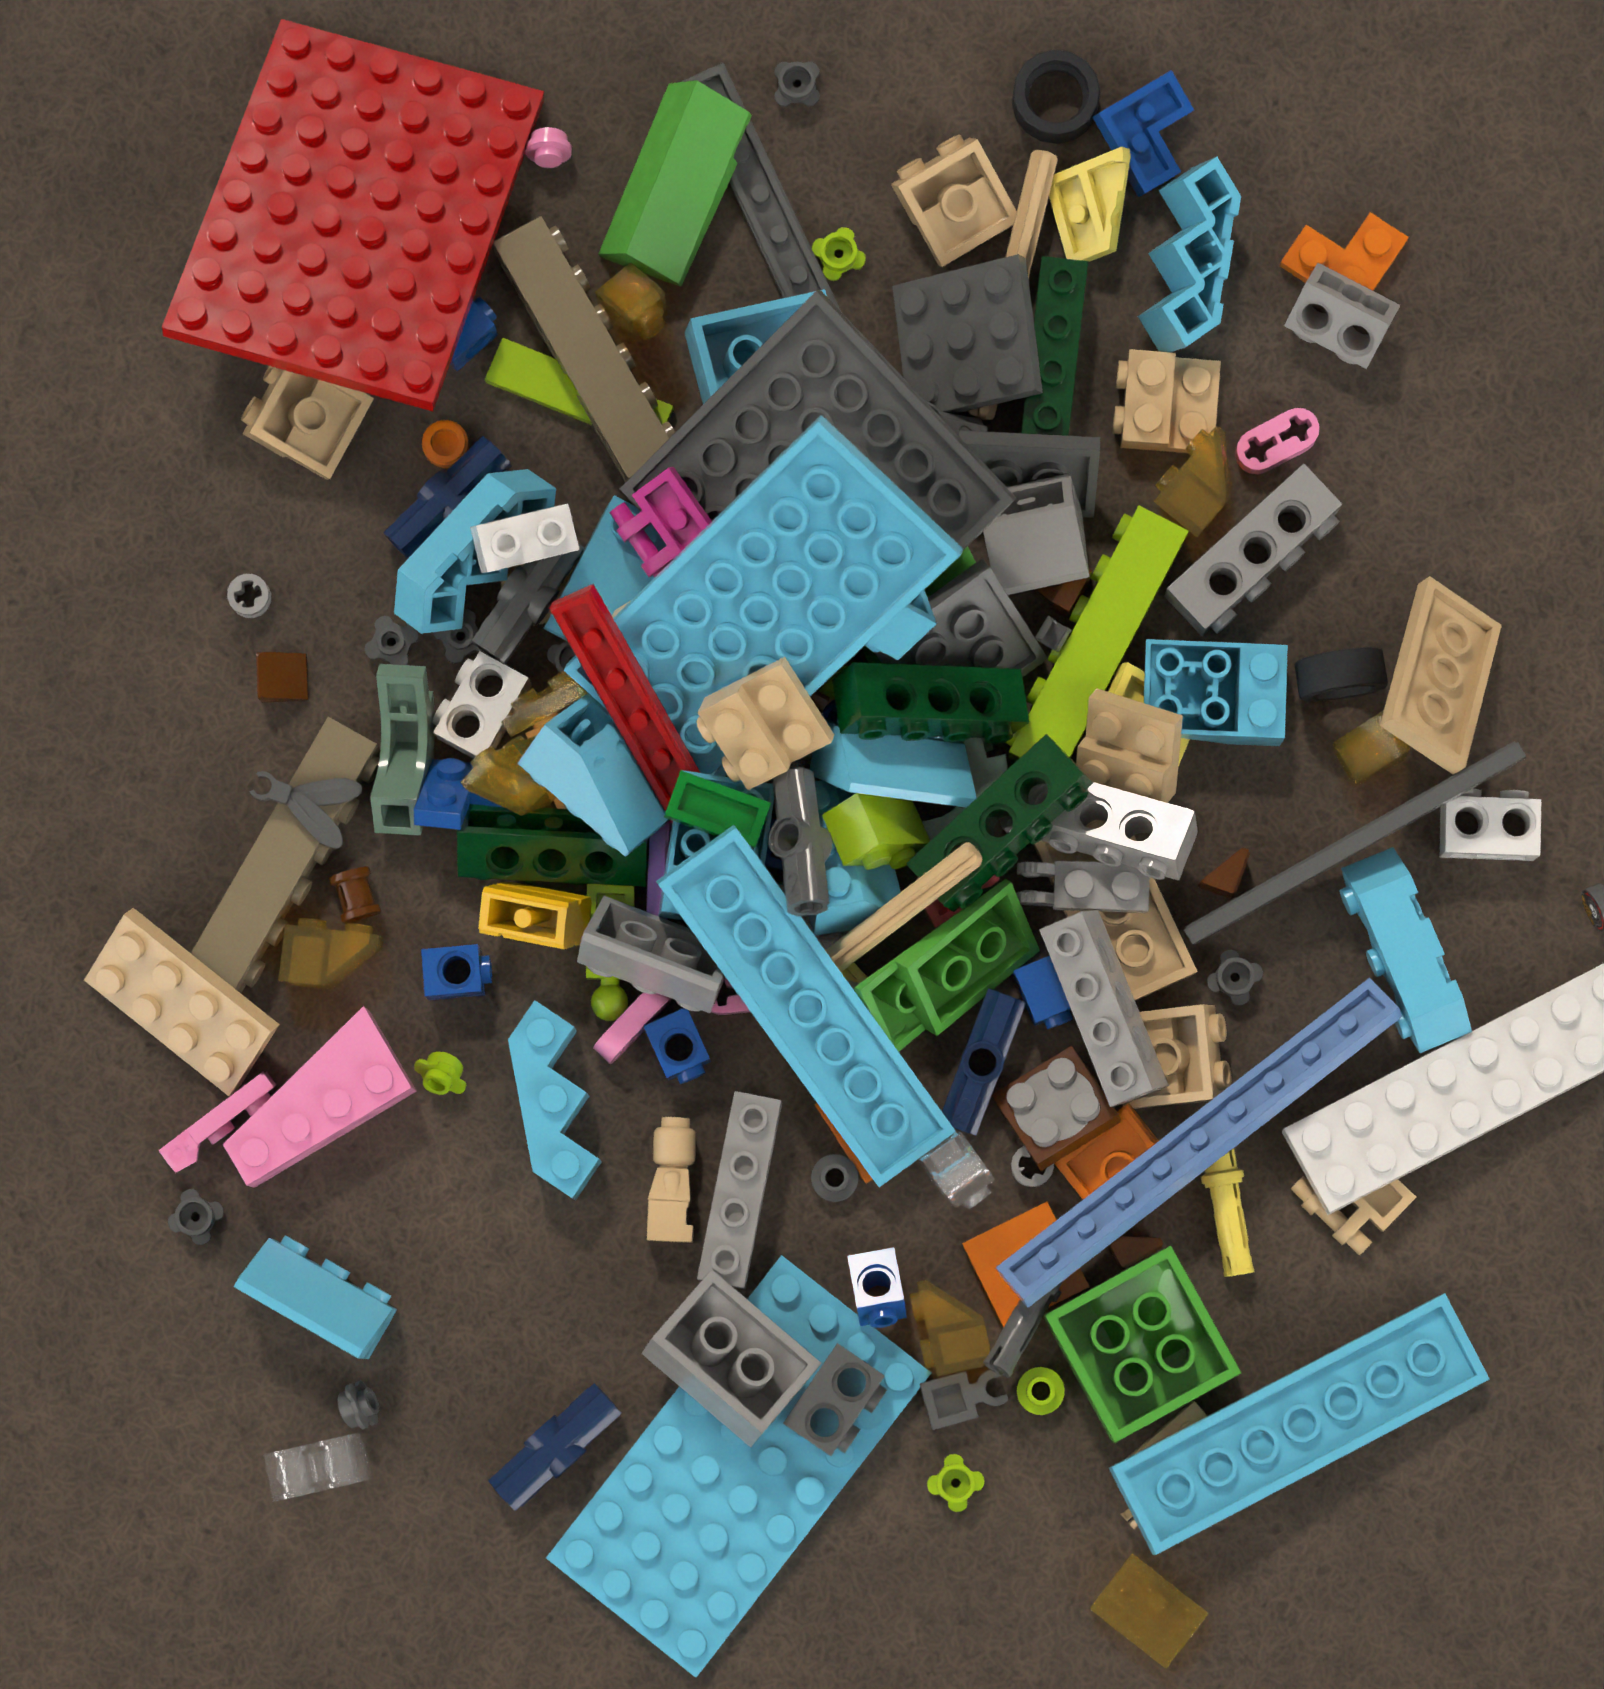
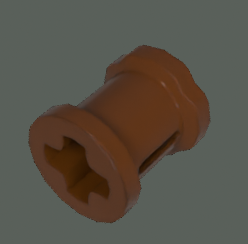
M369 866L350 869L329 877L330 885L336 886L343 910V914L340 916L343 924L366 919L382 912L380 905L374 902L367 878L371 874Z

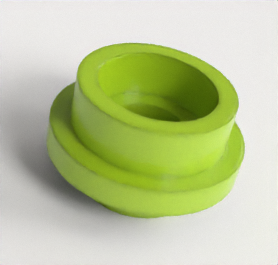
M1032 1368L1021 1376L1017 1384L1018 1400L1022 1407L1032 1414L1046 1415L1052 1413L1063 1401L1065 1390L1062 1379L1049 1368ZM1040 1381L1045 1382L1050 1388L1049 1396L1042 1401L1035 1399L1032 1395L1033 1385Z

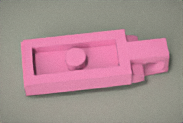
M263 1071L162 1147L159 1152L175 1172L198 1161L199 1147L203 1140L208 1138L211 1144L214 1145L235 1129L230 1120L244 1109L252 1116L271 1098L268 1091L275 1087L276 1083L267 1072L264 1073Z

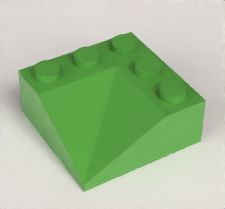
M1171 1246L1043 1316L1113 1443L1120 1441L1241 1374L1239 1367Z

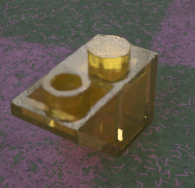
M629 263L595 291L597 303L603 306L608 316L632 344L640 337L645 341L649 340L666 324L664 318L668 315L665 292L632 263Z
M1219 426L1215 427L1209 434L1204 429H1201L1186 447L1185 451L1191 456L1179 470L1172 465L1155 485L1161 493L1154 502L1196 537L1202 534L1231 499L1226 434Z
M1384 711L1345 734L1331 746L1353 788L1403 762L1410 752L1408 744L1380 726Z
M518 736L497 751L493 746L485 749L471 761L470 764L473 766V769L460 782L466 790L520 815H525L550 805L557 798L545 787L537 784L530 774L517 764L536 736L526 740L522 736Z
M299 918L298 926L285 924L278 981L284 985L331 990L381 951L384 939L380 935L373 934V926L346 923L345 931L326 929L327 922L323 920Z
M929 1281L917 1282L918 1292L909 1295L915 1322L924 1320L928 1339L920 1341L925 1369L935 1367L936 1376L985 1366L983 1362L991 1350L983 1316Z

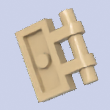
M1304 1175L1291 1187V1190L1303 1201L1301 1206L1310 1215L1316 1213L1334 1231L1332 1236L1341 1245L1347 1243L1358 1255H1361L1372 1243L1359 1230L1368 1219L1383 1232L1416 1198L1397 1179L1353 1202L1352 1204L1357 1210L1347 1218L1340 1210L1327 1215L1310 1182Z

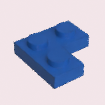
M1172 70L1092 117L1111 151L1119 147L1129 149L1131 158L1127 179L1138 197L1181 172L1159 134L1160 130L1194 111Z
M455 758L433 759L414 807V825L461 830L470 804L516 809L525 785V770L523 768L509 767L502 763L487 765L463 762Z

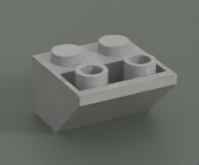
M1070 473L1007 487L1017 499L983 531L991 570L1007 595L1090 577L1082 511Z

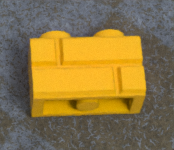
M510 881L485 886L481 898L479 933L492 936L503 935L504 938L559 949L571 948L574 945L578 946L581 944L584 931L590 922L591 897Z

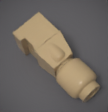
M662 1117L661 1127L656 1128L654 1131L653 1161L659 1165V1168H657L648 1196V1241L693 1243L694 1226L687 1225V1209L691 1202L688 1166L695 1162L696 1132L690 1128V1118Z

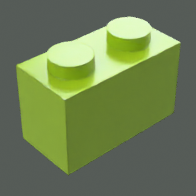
M856 793L822 814L844 866H864L866 870H871L882 865H890L891 869H899L907 866L906 863L916 855V852L920 851L930 842L913 800Z

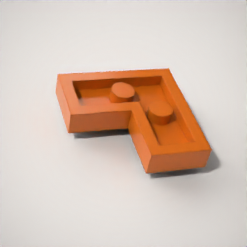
M1371 212L1346 249H1343L1316 230L1305 225L1279 266L1306 283L1317 263H1320L1374 291L1409 237Z

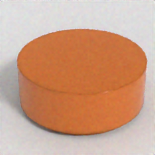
M440 420L431 424L424 432L422 448L425 456L433 465L440 468H450L469 450V439L465 430L458 423L451 420Z

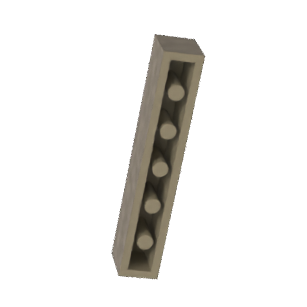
M542 216L495 240L493 243L495 256L552 356L557 359L563 372L569 376L579 396L576 395L626 483L675 431L668 421L663 424L660 423L653 411L654 408L658 407L653 392L646 382L638 385L630 371L636 365L623 342L616 346L608 333L613 328V325L601 304L593 306L585 292L590 290L591 287L578 264L572 268L570 267L563 254L568 251V247L556 226L549 229Z
M327 717L289 785L294 788L298 785L334 778H347L358 782L360 785L363 782L370 784L377 775L380 747L377 743ZM354 798L350 802L319 807L337 826L340 822L346 825L353 817L359 805V800ZM280 803L276 805L191 952L193 956L240 993H242L246 985L252 988L260 978L265 968V963L261 961V958L269 944L274 947L279 944L289 926V922L284 920L293 903L300 906L311 889L313 882L308 879L316 863L324 865L334 849L317 841L295 817L288 804L287 806Z

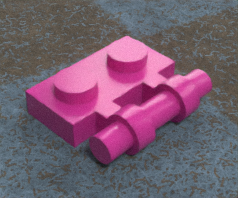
M674 466L667 468L632 494L642 509L636 516L633 515L625 502L609 512L619 526L616 531L623 542L629 541L644 562L641 567L648 577L654 576L655 578L712 522ZM650 524L654 526L667 545L660 551H658L644 531Z

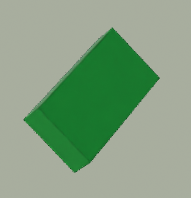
M681 770L664 818L717 837L735 825L751 849L754 850L771 802Z

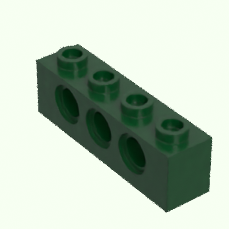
M1046 256L1041 258L1034 327L1043 393L1025 397L1021 434L1069 436L1088 261Z
M853 662L832 680L840 734H859V738L863 740L878 739L885 735H901L902 740L917 741L928 736L943 737L946 742H960L969 738H985V742L997 744L1011 740L1014 733L1030 722L1021 669Z
M1046 733L906 864L920 878L964 843L970 842L973 844L983 858L981 865L937 898L945 907L953 912L959 907L965 909L981 896L983 892L981 887L992 876H1002L1015 865L1018 860L1016 854L1029 842L1036 844L1048 835L1053 828L1051 822L1064 810L1070 812L1077 808L1088 796L1086 790L1093 782ZM1038 784H1047L1048 794L1045 800L1040 804L1030 805L1028 802L1030 790ZM1011 816L1013 820L1011 831L1006 836L994 837L993 828L996 821L1001 817Z
M470 804L461 830H457L458 877L475 878L478 880L506 879L524 882H564L573 885L603 884L646 887L649 838L625 857L617 849L607 845L601 835L581 818L573 815L568 809L516 807L514 809Z

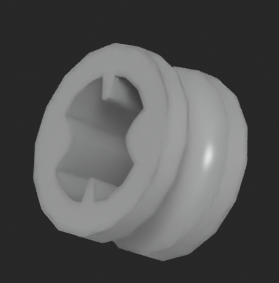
M242 574L237 576L228 587L227 598L230 606L238 615L245 618H256L263 615L271 604L270 589L262 578L257 575ZM253 584L254 590L258 591L261 589L262 595L254 599L253 607L246 608L247 605L244 601L238 604L237 596L244 594V586Z
M1024 1146L1019 1148L1011 1162V1171L1016 1181L1027 1187H1038L1046 1183L1052 1175L1054 1164L1047 1167L1043 1175L1035 1173L1031 1179H1028L1021 1174L1025 1168H1019L1018 1164L1022 1156L1025 1158H1030L1031 1156Z

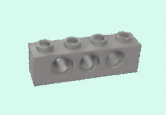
M1303 464L1166 589L1164 597L1201 636L1206 634L1211 628L1218 634L1237 616L1233 608L1245 597L1251 603L1256 600L1272 584L1267 577L1280 566L1286 572L1306 553L1301 546L1313 535L1318 540H1321L1340 522L1335 515L1340 510L1342 503ZM1283 513L1297 515L1302 522V529L1295 533L1284 531L1279 526L1278 516ZM1249 544L1263 546L1268 553V560L1262 564L1249 562L1244 555V547ZM1215 575H1225L1232 580L1234 591L1228 595L1216 594L1210 587L1209 579Z
M1093 782L1086 790L1088 792L1086 799L1070 812L1064 810L1051 822L1053 824L1052 830L1041 840L1063 853L1073 854L1075 851L1092 855L1096 860L1108 866L1116 867L1123 864L1137 868L1142 874L1153 879L1168 877L1179 881L1196 839L1198 828L1195 811ZM1038 784L1030 790L1028 795L1030 805H1037L1045 800L1048 794L1047 784ZM1004 816L999 820L1002 830H1005L1008 834L1012 829L1013 820L1011 816ZM1094 820L1106 822L1103 826L1096 829L1086 827L1088 823ZM1137 833L1150 834V837L1144 841L1136 842L1130 840Z
M1099 910L1081 911L1039 929L1110 1107L1131 1102L1169 1086Z
M734 1092L697 1279L700 1281L713 1270L732 1287L746 1289L782 1108L781 1100Z

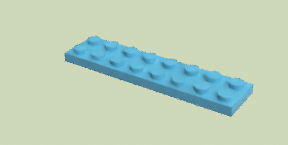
M735 825L656 881L878 1187L885 1184L956 1132L801 916L798 917L788 913L785 894Z
M1441 1294L1109 1467V1470L1152 1555H1157L1482 1384L1490 1378L1446 1294Z

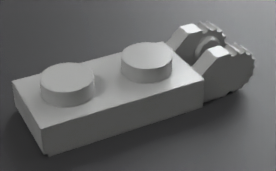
M1055 861L1054 864L1045 862L1017 863L1018 875H1023L1027 878L1054 877V893L1038 892L1036 890L1017 892L1016 895L1021 905L1053 906V910L1073 911L1099 910L1102 912L1148 913L1150 877L1142 874L1137 868L1123 864L1114 867L1101 862Z

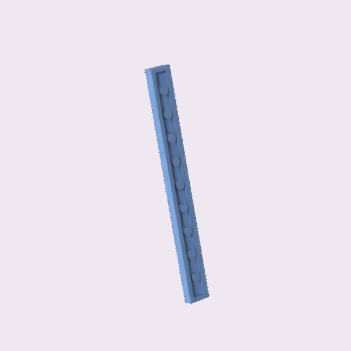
M1368 978L998 1265L996 1269L1000 1276L1029 1308L1402 1017L1400 1008Z

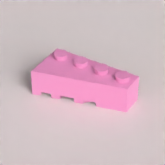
M363 1006L223 1146L245 1184L255 1188L417 1091L371 1012Z

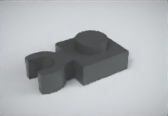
M988 1370L979 1376L976 1383L969 1384L966 1371L921 1383L920 1389L931 1429L935 1430L978 1418L976 1403L983 1402L989 1406H999L1007 1402V1394L991 1397L986 1392L987 1382L992 1378H998L1002 1375Z

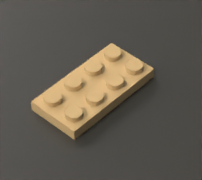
M1429 576L1420 582L1417 586L1380 726L1453 775L1466 768L1502 625Z
M1094 820L1088 823L1086 827L1096 829L1103 826L1106 822ZM1135 836L1130 838V840L1137 842ZM1039 841L1033 844L1041 862L1052 864L1055 861L1099 862L1094 856L1075 851L1073 854L1060 852L1047 842ZM1048 877L1054 888V877ZM1149 879L1148 913L1099 911L1135 1001L1198 972L1155 879ZM1064 910L1066 917L1081 912L1073 910Z
M132 908L123 915L84 979L85 982L228 1096H231L241 1086L280 1025L135 908Z

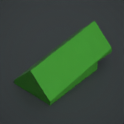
M698 80L668 84L598 255L606 260L681 287L738 164L733 156L752 117L751 113Z
M1004 879L979 897L969 907L958 912L853 988L898 1052L924 1030H928L936 1036L941 1034L984 998L988 988L992 990L996 988L1014 970L1021 967L1040 951L1012 883Z

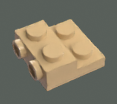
M956 135L941 143L936 148L940 155L924 164L922 159L918 158L897 170L900 179L891 184L912 224L917 225L936 262L941 267L1014 225L1017 212L978 139L969 137L963 140L961 135Z
M1129 349L1127 361L1119 360L1116 388L1125 389L1124 406H1115L1113 419V434H1121L1120 448L1213 455L1221 361L1178 358L1176 353Z
M269 366L263 377V380L269 383L266 392L261 400L253 397L241 417V421L247 424L243 435L281 457L290 458L324 479H330L374 398L361 391Z
M785 657L706 696L697 712L700 716L697 718L700 734L708 743L717 742L725 755L722 757V765L727 776L733 782L741 780L747 790L788 771L792 762L830 744L834 738V733Z
M1097 688L1089 697L1086 737L1077 747L1076 765L1092 782L1168 803L1176 794L1183 716Z
M1201 1004L1139 1012L1169 1086L1128 1102L1133 1109L1208 1102L1231 1085L1230 1066L1227 1061H1221L1219 1042L1226 1040V1023L1221 1013L1216 1014L1215 1005Z

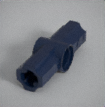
M482 436L448 470L445 468L440 470L423 485L417 494V500L383 532L384 535L408 559L487 473L508 471L512 467L511 463L491 441Z
M990 988L987 989L942 1108V1113L953 1128L977 1136L1027 1002ZM985 1048L992 1051L995 1055L996 1065L989 1074L978 1075L969 1068V1057L976 1049Z
M594 1383L579 1395L558 1417L556 1415L552 1416L524 1442L525 1447L490 1478L488 1482L514 1511H517L535 1496L551 1478L557 1479L587 1451L585 1447L616 1420L622 1412Z

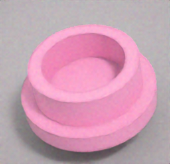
M545 127L533 131L526 145V156L538 166L544 168L558 167L572 155V146L567 141L566 133L557 128Z

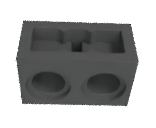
M837 1343L783 1424L830 1456H832L836 1448L845 1453L861 1430L853 1425L860 1412L864 1408L872 1413L888 1390L880 1385L885 1375ZM848 1368L860 1370L866 1379L864 1391L855 1397H849L841 1393L837 1384L840 1373ZM821 1408L833 1410L839 1419L837 1431L828 1437L817 1435L811 1428V1417L815 1411Z

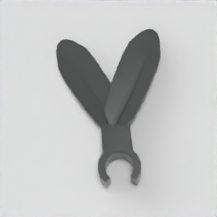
M260 771L256 773L259 779L266 778L270 780L272 787L265 795L257 794L254 790L249 791L253 798L262 802L270 800L286 806L288 804L295 817L322 845L338 849L343 845L340 829L319 806L350 802L362 792V786L358 782L347 778H334L306 783L293 788L289 784L276 780L268 772Z

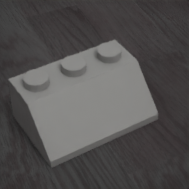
M603 896L581 939L577 962L588 966L589 970L603 977L614 976L630 982L634 988L643 993H658L676 1000L681 1007L687 1010H702L711 1013L725 976L690 928Z
M713 1270L705 1276L651 1338L641 1353L749 1447L753 1446L822 1364Z

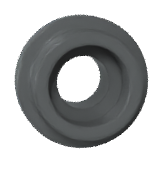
M838 1154L827 1155L821 1158L812 1170V1186L815 1192L824 1200L830 1202L843 1201L849 1198L856 1190L858 1171L854 1163L847 1157ZM831 1169H838L844 1174V1181L838 1187H832L826 1182V1174Z

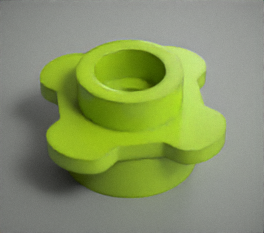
M839 228L837 232L829 234L824 239H816L812 245V251L816 257L820 258L824 266L823 274L828 280L836 281L840 279L842 273L850 269L859 270L865 264V254L858 251L854 241V232L849 228ZM835 251H842L843 256L841 258L835 257Z
M438 1051L431 1053L427 1061L418 1059L415 1062L414 1070L422 1076L423 1086L427 1091L438 1095L447 1094L449 1091L461 1094L465 1091L467 1085L465 1081L460 1079L463 1073V1065L455 1056Z
M957 1454L948 1455L944 1459V1467L937 1475L930 1476L927 1481L929 1492L943 1497L948 1502L950 1510L954 1512L965 1510L968 1498L974 1491H979L984 1486L983 1475L978 1471L972 1472L963 1464V1458ZM954 1478L960 1480V1486L957 1488L951 1485V1481Z

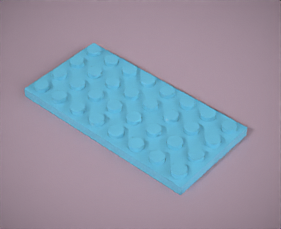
M821 415L613 619L699 771L704 774L725 777L727 774L722 765L724 753L716 741L713 743L706 742L697 726V718L700 717L697 712L706 696L783 657L787 659L809 696H811L961 555L963 548ZM575 655L567 663L564 671L606 709Z
M782 1255L747 1300L822 1364L752 1447H749L679 1386L546 1557V1559L694 1677H697L920 1389V1384L924 1383L931 1374L929 1370L870 1325L860 1326L858 1315ZM838 1343L885 1375L880 1385L888 1390L872 1413L864 1408L860 1412L853 1425L861 1430L847 1451L843 1453L836 1448L832 1456H830L783 1423ZM848 1368L840 1373L837 1384L841 1393L849 1397H855L864 1391L866 1379L860 1370ZM818 1409L811 1417V1428L819 1436H831L838 1429V1416L831 1409Z

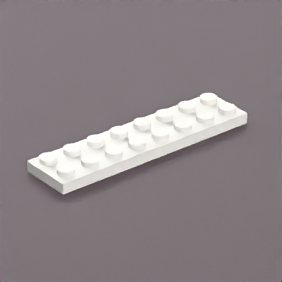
M1604 963L1284 1128L1282 1133L1327 1215L1603 1073Z

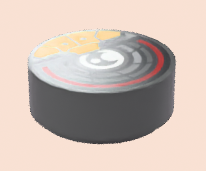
M1597 883L1582 890L1581 899L1592 925L1599 932L1604 933V885Z

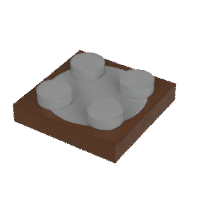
M1072 1046L992 1094L995 1104L1040 1171L1121 1122L1119 1114L1114 1107H1110L1106 1095Z

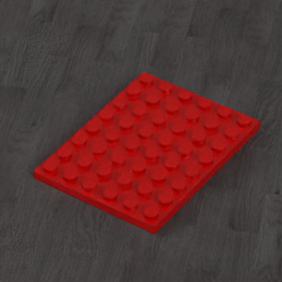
M281 19L163 322V336L433 412L526 154L527 142L531 138V133L534 131L544 103V91Z

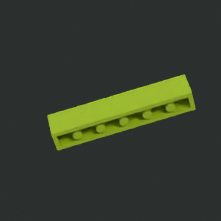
M1140 505L1137 507L1133 517L1124 513L1112 536L1119 544L1111 558L1104 554L1102 555L1090 578L1098 582L1090 599L1081 595L1069 620L1076 623L1070 637L1066 639L1059 652L1052 650L1049 655L1048 661L1055 664L1047 680L1038 677L1026 699V702L1033 705L1028 714L1030 722L1014 733L1011 740L1004 742L1012 746L1008 754L1009 759L1016 762L1046 733L1071 758L1087 727L1089 697L1097 688L1104 691L1107 690L1189 532L1188 530Z

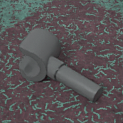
M1048 615L1035 639L1048 648L1059 652L1072 630L1059 624L1055 617Z

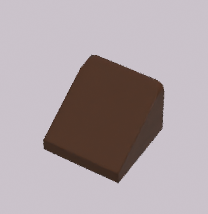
M256 652L258 699L262 703L309 700L306 653Z
M1242 847L1202 879L1197 887L1229 899L1233 897L1250 855L1249 849Z
M1119 1237L1107 1247L1118 1267L1125 1269L1163 1248L1162 1245L1164 1243L1161 1238Z

